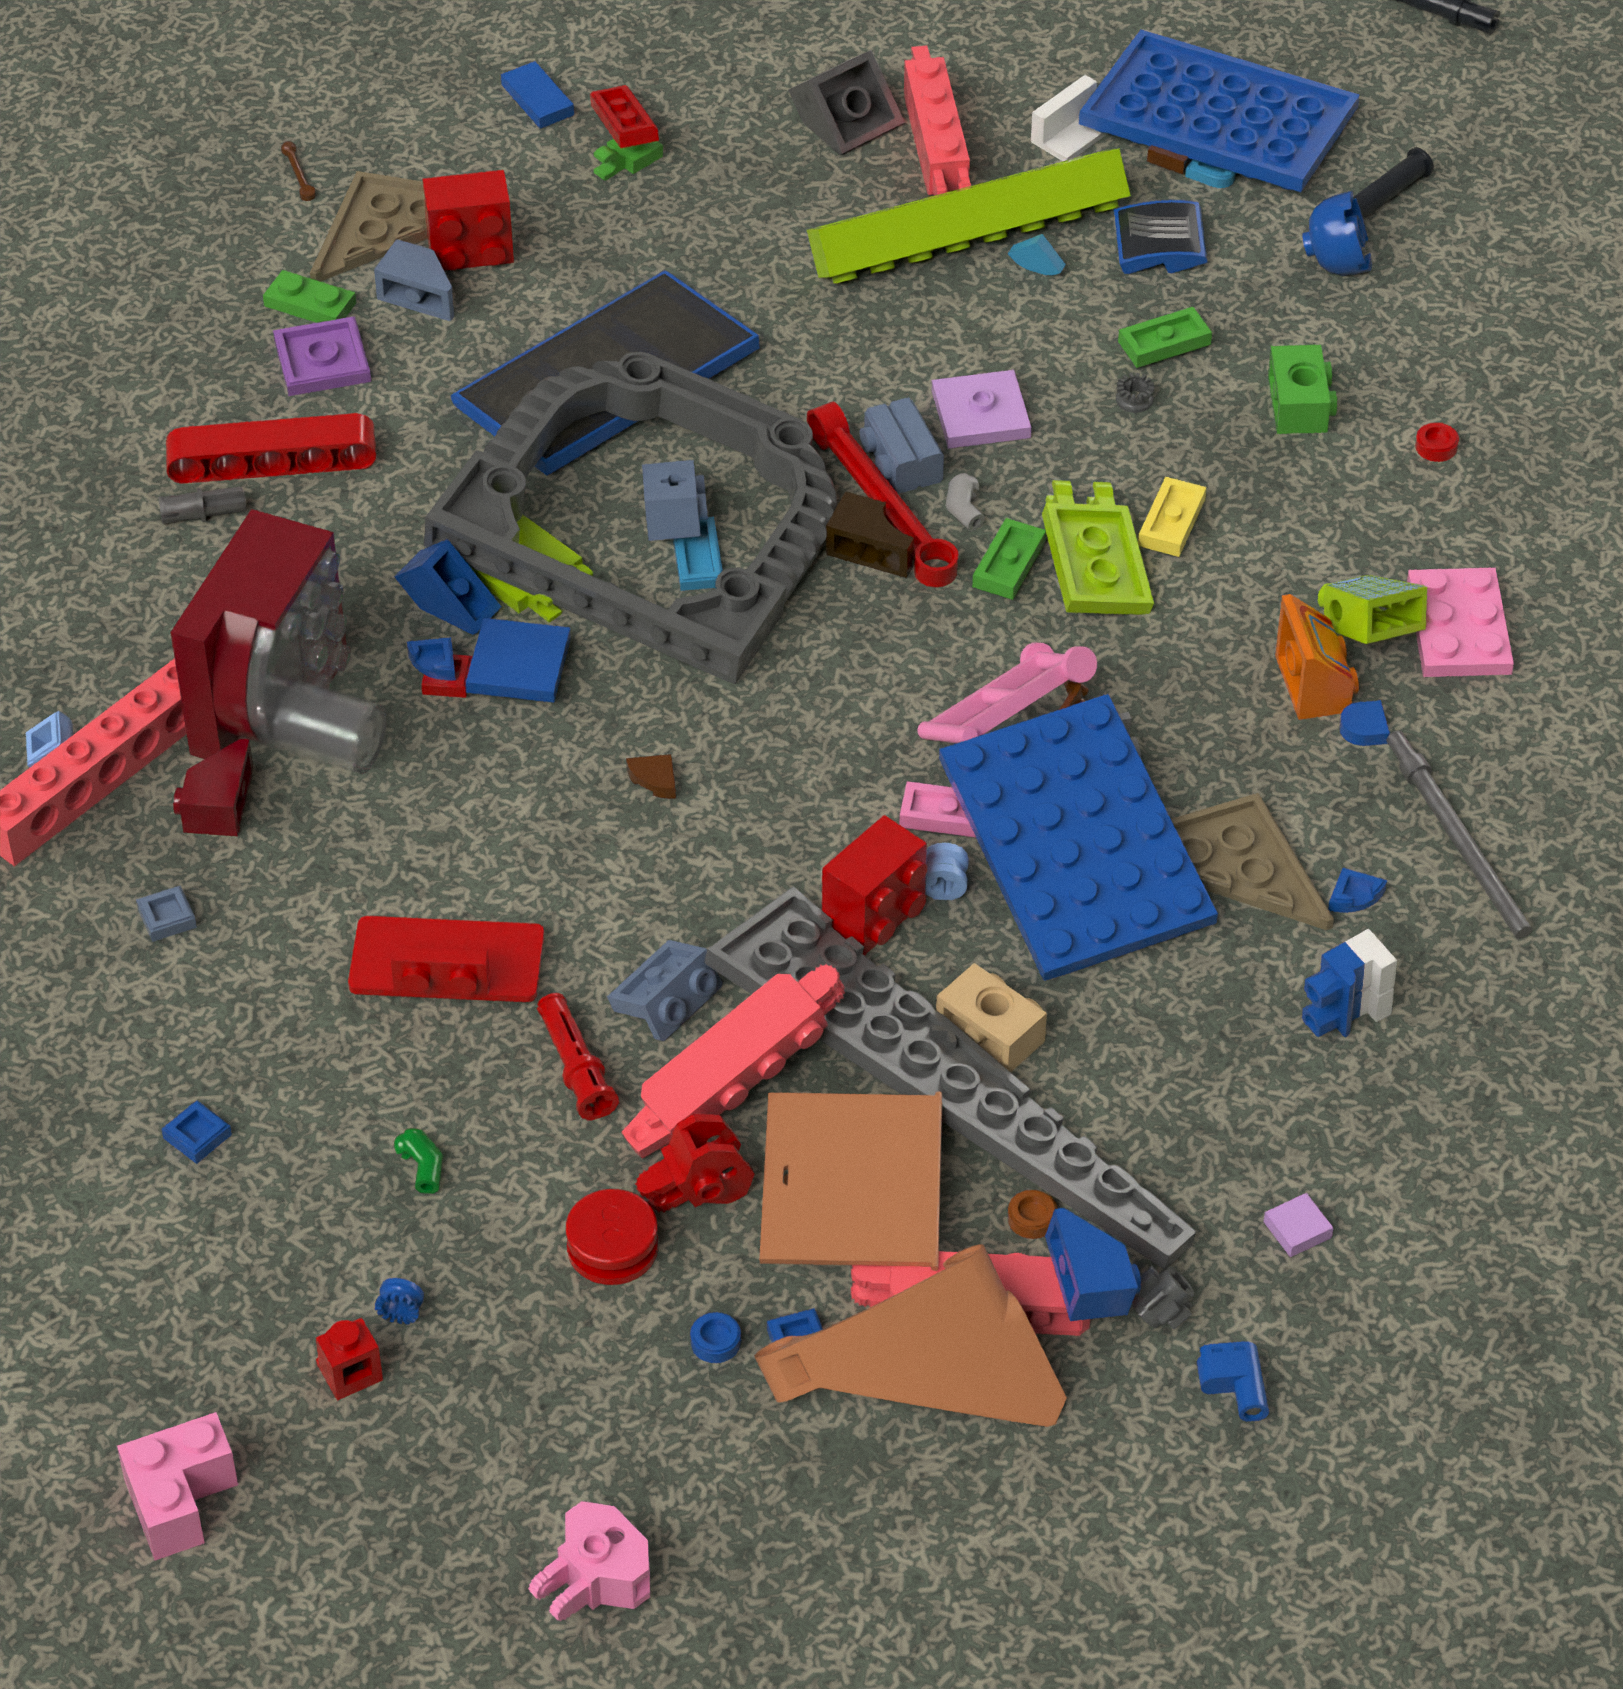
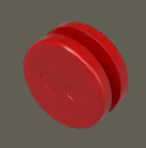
M604 1189L586 1195L570 1210L565 1227L567 1254L571 1265L581 1276L598 1284L620 1285L636 1280L651 1268L658 1253L657 1219L652 1207L642 1197L622 1189Z

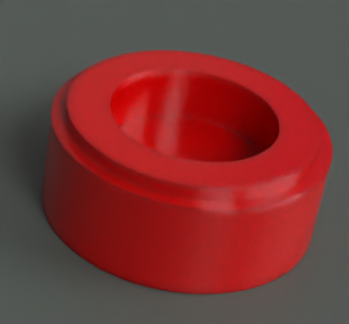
M1428 423L1417 431L1415 449L1421 457L1429 461H1447L1457 453L1459 435L1454 428L1447 424Z

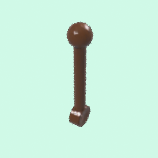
M286 141L281 145V152L289 158L301 187L299 190L300 198L303 201H311L316 197L315 188L308 185L295 155L296 145L291 141Z

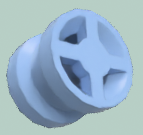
M937 843L929 846L926 856L925 894L938 900L960 898L967 889L968 880L965 872L969 865L968 853L962 847L951 843Z

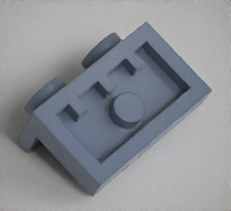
M668 940L611 992L607 998L614 1012L645 1019L653 1037L656 1040L665 1041L722 987V981L718 972L704 963L707 952L706 948Z

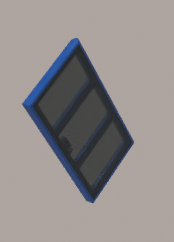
M664 270L453 393L451 400L460 411L495 436L498 429L508 420L511 412L520 404L527 392L536 388L537 384L546 377L559 376L560 371L572 366L592 369L593 364L597 361L619 362L628 353L645 352L709 379L759 349V335ZM607 411L575 420L554 439L534 467L547 476L637 421L621 418Z

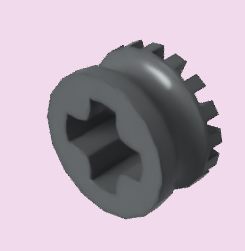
M1129 373V376L1125 374L1123 378L1118 379L1116 402L1121 409L1127 412L1139 413L1148 410L1152 406L1154 382H1151L1150 377L1146 379L1145 374L1141 377L1140 373H1136V376H1133V373ZM1131 391L1139 392L1137 397H1135V394L1131 397Z

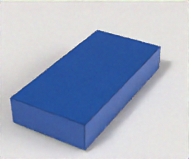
M536 61L501 74L502 86L540 129L574 116V104Z

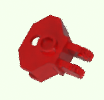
M692 1114L676 1123L669 1144L661 1148L664 1159L648 1167L647 1171L643 1170L642 1174L639 1173L635 1185L641 1196L649 1199L648 1203L654 1210H657L659 1213L660 1211L665 1213L666 1210L670 1211L671 1207L675 1208L688 1200L695 1208L703 1203L729 1204L747 1195L755 1173L751 1165L739 1153L741 1143L738 1136L720 1115ZM720 1135L716 1140L707 1142L709 1138ZM729 1167H734L731 1171L727 1173L722 1172Z

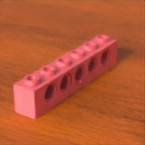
M175 658L0 790V856L15 867L187 734Z

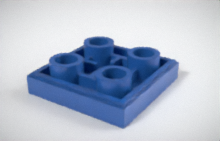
M483 618L466 679V692L554 703L571 640L570 627Z

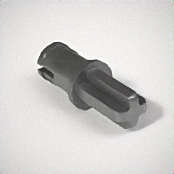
M200 487L197 488V492L158 497L163 524L201 518L203 522L206 521V516L240 512L246 509L245 493L242 487L204 492L201 491Z

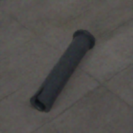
M1418 147L1410 149L1404 160L1353 197V199L1356 198L1363 219L1421 176L1427 177L1431 175L1434 165L1430 155L1425 150Z

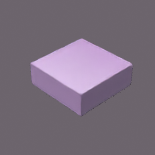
M1307 1193L1266 1211L1264 1215L1265 1225L1290 1257L1332 1238V1225Z

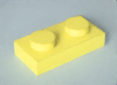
M1165 477L1140 530L1138 545L1143 548L1180 557L1205 502L1207 487Z

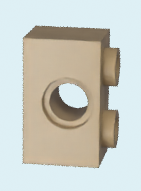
M975 963L937 995L936 1011L947 1017L1010 1072L1045 1042L1047 1013L1043 1011L1040 1005L1030 998L1023 997L1007 986L998 975L988 973Z

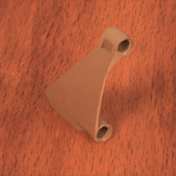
M983 1244L971 1246L956 1253L943 1263L944 1270L860 1313L809 1335L781 1338L768 1344L754 1355L776 1401L780 1403L815 1389L824 1388L906 1404L1048 1427L1056 1424L1067 1397L1023 1308L1012 1292L1005 1290Z

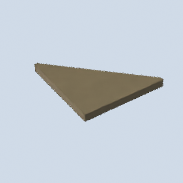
M356 171L310 271V278L321 282L384 257L396 239L411 244L428 239L423 181Z
M1259 793L1171 819L1206 891L1324 930L1333 928L1334 918Z

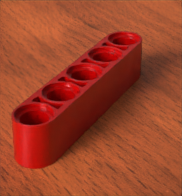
M358 413L176 428L169 432L166 437V472L171 480L179 484L366 469L376 460L373 421L368 416Z

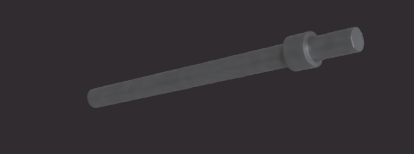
M1402 731L1392 732L1386 741L1400 761L1399 769L1409 784L1416 785L1516 939L1528 936L1532 932V927L1430 775L1432 768L1421 753L1414 751Z

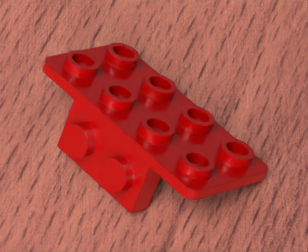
M363 916L358 920L348 978L349 990L351 993L359 995L532 1002L536 999L544 944V928L536 923Z

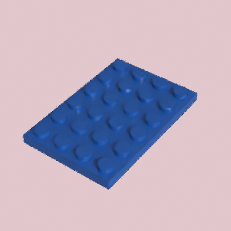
M1140 29L1080 110L1079 125L1092 128L1101 133L1122 137L1136 144L1153 145L1203 162L1208 166L1220 167L1242 174L1247 178L1269 182L1283 189L1302 192L1357 110L1360 95Z
M1109 694L939 749V760L1044 981L1217 923L1218 913Z

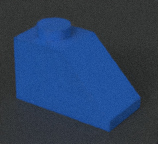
M448 539L420 550L394 576L421 610L472 635L480 630L483 618H491L502 607Z
M1065 1208L1054 1209L1045 1238L1069 1320L1077 1321L1128 1315L1135 1294L1140 1292L1141 1278L1137 1265L1130 1263L1125 1245Z

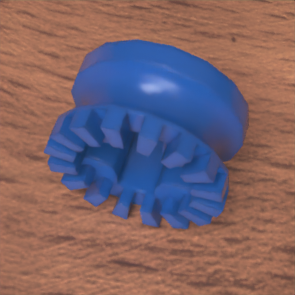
M389 1278L383 1281L379 1290L380 1296H378L375 1302V1310H378L377 1314L383 1315L382 1318L384 1320L390 1317L389 1322H394L397 1319L399 1324H402V1321L406 1325L410 1324V1322L414 1323L419 1316V1307L424 1300L422 1289L406 1279Z

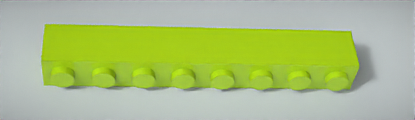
M1120 148L1108 149L807 230L818 278L832 277L834 284L857 278L855 270L870 267L871 273L895 268L893 260L908 257L909 263L932 258L931 250L945 246L946 253L970 247L969 240L982 236L984 243L1008 237L1006 230L1020 226L1021 233L1045 227L1043 220L1057 216L1058 222L1082 217L1081 209L1094 206L1095 212L1119 207L1118 199L1131 195Z

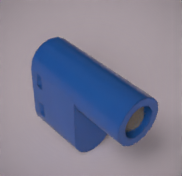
M1243 1341L1208 1344L1200 1347L1201 1357L1198 1358L1196 1363L1201 1390L1206 1394L1235 1392L1239 1417L1243 1421H1259L1266 1418L1269 1414L1257 1346L1252 1342Z

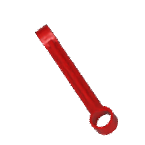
M832 401L807 412V424L812 429L813 440L822 450L828 448L832 450L869 498L886 503V519L895 529L914 537L913 555L915 557L914 574L916 579L929 587H943L952 583L957 577L959 554L957 548L947 540L933 539L850 434L847 419L840 406ZM939 559L949 564L936 568L924 564V562Z

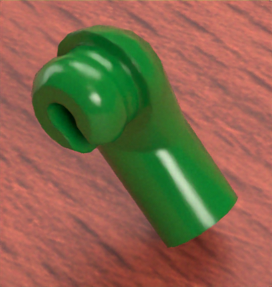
M407 1128L404 1133L399 1134L395 1138L394 1149L397 1154L402 1153L401 1158L411 1159L413 1157L418 1163L415 1189L420 1193L435 1194L440 1186L443 1154L423 1130Z

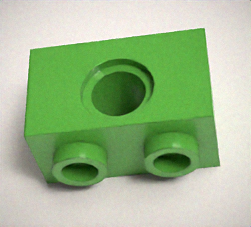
M1321 345L1271 346L1268 380L1277 434L1328 432L1329 416H1336L1337 396L1336 391H1329L1328 388L1332 384V367L1330 361L1324 362Z

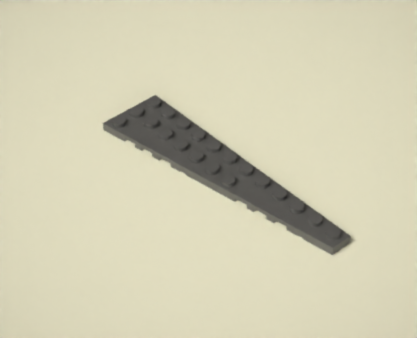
M794 886L707 949L704 963L751 995L776 974H791L798 982L811 970L815 971V967H820V964L822 966L825 964L828 966L832 965L839 972V979L845 987V994H843L844 999L842 998L840 1003L837 1002L836 1006L824 1015L828 1026L823 1029V1033L819 1038L820 1041L901 1095H935L936 1092H942L943 1123L1162 1269L1168 1268L1192 1246L1196 1231L1150 1191L1142 1188L1123 1168L1116 1165H1108L1096 1155L1098 1147L1085 1136L1079 1139L1062 1126L1064 1118L1052 1107L1046 1110L1041 1108L1029 1097L1031 1089L947 1017L937 1012L919 993L905 991L895 982L896 974L884 963L876 966L862 954L863 945L852 936L847 939L842 937L831 927L833 920Z

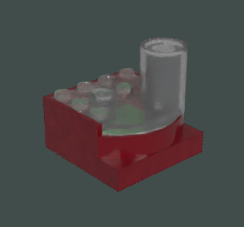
M251 509L170 633L190 755L206 759L242 737L259 742L264 746L359 774L367 773L374 765L380 753L386 732L387 713L385 707L378 703L331 690L332 680L338 671L343 672L346 669L351 655L350 646H347L346 643L347 617L343 615L342 608L344 588L339 582L340 554L336 552L334 532Z

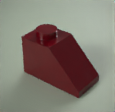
M239 739L187 769L183 788H176L173 802L174 814L181 815L183 833L238 837L254 769L249 739Z

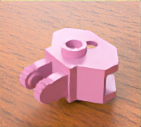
M581 1501L565 1513L566 1542L557 1548L558 1558L546 1566L543 1571L535 1575L528 1588L533 1596L540 1600L547 1595L549 1596L551 1592L556 1591L565 1583L569 1585L563 1593H560L552 1601L550 1606V1613L560 1621L570 1617L573 1613L575 1614L585 1605H588L592 1610L601 1604L635 1609L650 1598L648 1540L615 1506Z

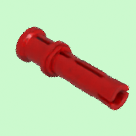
M551 993L542 997L537 1004V1011L542 1017L552 1042L564 1064L563 1082L569 1090L574 1092L577 1098L576 1110L582 1119L588 1121L608 1116L617 1108L619 1096L613 1087L608 1086L604 1078L605 1067L602 1061L590 1054L564 995Z

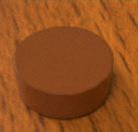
M1022 1191L1016 1194L1009 1203L1008 1224L1021 1237L1028 1239L1042 1238L1046 1235L1057 1205L1051 1196L1042 1191Z

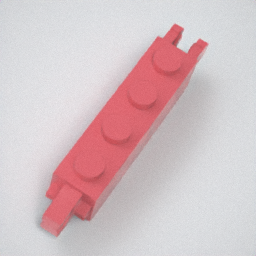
M927 45L911 47L913 57L911 60H905L904 97L927 194L935 196L971 186L969 179L970 159L944 57L931 58Z
M820 964V967H815V971L811 970L798 982L791 974H776L642 1084L641 1098L645 1107L622 1131L624 1138L633 1150L643 1159L668 1144L676 1123L692 1114L720 1115L725 1110H732L738 1107L748 1096L749 1090L763 1079L767 1080L777 1075L785 1066L786 1060L800 1048L806 1049L816 1043L821 1037L823 1029L828 1026L824 1015L832 1010L837 1002L840 1003V1000L844 999L845 987L839 979L840 975L837 969L833 968L832 965L828 966L825 964L822 966Z
M939 1251L937 1271L931 1270V1267L852 1265L851 1277L852 1281L855 1282L852 1283L851 1287L852 1299L859 1306L864 1305L866 1307L869 1305L872 1307L944 1270L943 1263L958 1252ZM1011 1253L1008 1255L988 1254L1005 1290H1009L1016 1297L1035 1334L1080 1336L1090 1328V1319L1069 1320L1051 1257L1027 1256L1022 1253Z

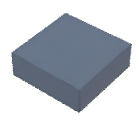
M181 885L136 899L138 911L152 942L197 928L194 914Z

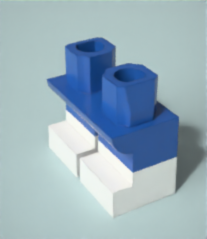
M1370 929L1322 954L1320 972L1305 979L1304 990L1312 1004L1303 1008L1302 1019L1317 1037L1337 1028L1346 1038L1351 1032L1352 1020L1368 1013L1377 1022L1392 1013L1397 960Z

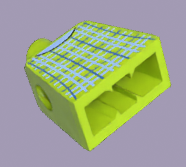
M1365 575L1335 583H1326L1318 593V604L1324 609V615L1330 618L1335 632L1361 643L1369 644L1426 629L1427 586ZM1381 606V607H1385V608H1388V609H1387V610H1383V609H1381V608H1379V607Z

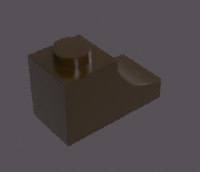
M845 491L826 525V555L907 578L913 568L914 537L898 531L887 521L885 502Z

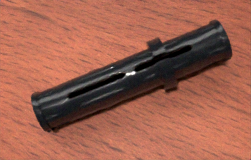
M1396 0L1449 19L1450 24L1456 26L1463 24L1489 35L1495 31L1499 23L1497 18L1500 16V11L1478 5L1470 0Z

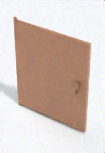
M936 1092L935 1095L768 1093L760 1264L931 1267V1270L937 1271L939 1264L942 1092ZM788 1170V1174L784 1176V1171Z

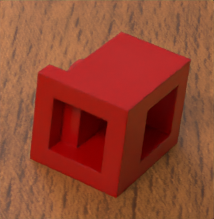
M362 1317L355 1321H338L325 1334L315 1337L318 1352L316 1364L337 1401L383 1381L379 1346ZM361 1361L364 1369L346 1377L343 1376L344 1368Z

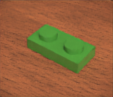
M282 270L263 294V301L265 307L318 323L346 318L356 305L355 292Z
M1194 307L1119 329L1118 343L1136 368L1211 345L1212 331Z
M1006 518L973 574L972 587L1013 600L1046 542V530Z

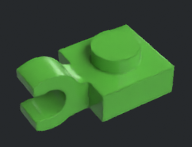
M612 139L607 142V146H602L594 152V157L602 162L600 166L594 168V173L604 181L623 169H627L634 174L662 158L663 145L656 141L620 149L616 141Z

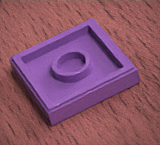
M355 316L273 330L274 342L289 396L371 382L370 369Z

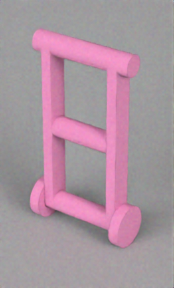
M1031 643L1023 649L1020 664L929 722H922L918 726V735L922 739L949 743H959L981 736L1067 680L1078 683L1089 681L1097 669L1096 656L1087 647L1075 646L1068 649L1065 654L1054 653L1051 647L1045 643Z

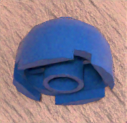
M1348 191L1323 200L1314 208L1309 218V232L1302 233L1307 256L1315 255L1319 265L1330 274L1347 276L1371 271V252L1365 256L1362 252V247H1365V241H1368L1367 231L1356 198L1353 199V192Z

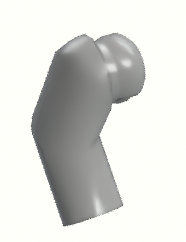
M961 473L949 482L946 508L962 525L972 532L981 527L985 521V516L971 503V499L976 497L973 490H979V482L975 477Z

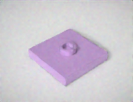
M1014 370L932 380V394L948 448L1031 438V424Z

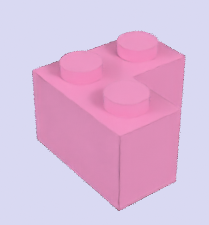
M216 1412L117 1446L124 1480L154 1560L204 1544L199 1512L194 1500L238 1485L233 1454Z

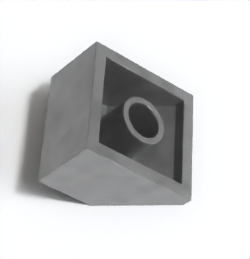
M872 50L853 57L788 89L804 125L839 155L905 123Z

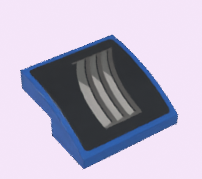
M1161 200L1114 209L1119 263L1124 274L1134 273L1164 263L1168 273H1175L1208 262L1199 202Z

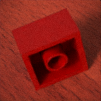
M504 170L422 179L429 249L434 250L444 271L514 263L510 200Z
M883 815L822 868V911L833 920L831 927L842 937L847 939L852 936L864 946L862 953L864 956L877 944L884 945L892 937L897 926L908 917H916L926 903L927 843L886 815Z

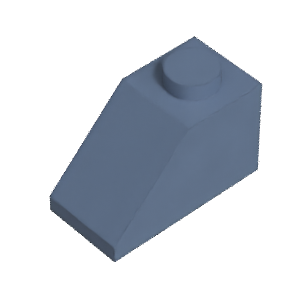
M396 239L374 269L377 299L451 321L454 318L452 286L434 250Z

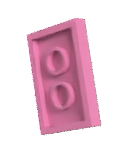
M1496 568L1408 570L1407 582L1427 586L1426 629L1416 632L1423 677L1512 675L1514 663Z

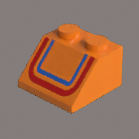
M1291 594L1282 595L1275 656L1298 720L1341 714L1345 707L1352 704L1353 694H1357L1359 691L1357 672L1354 667L1349 668L1346 662L1347 652L1344 638L1342 635H1336L1330 618Z

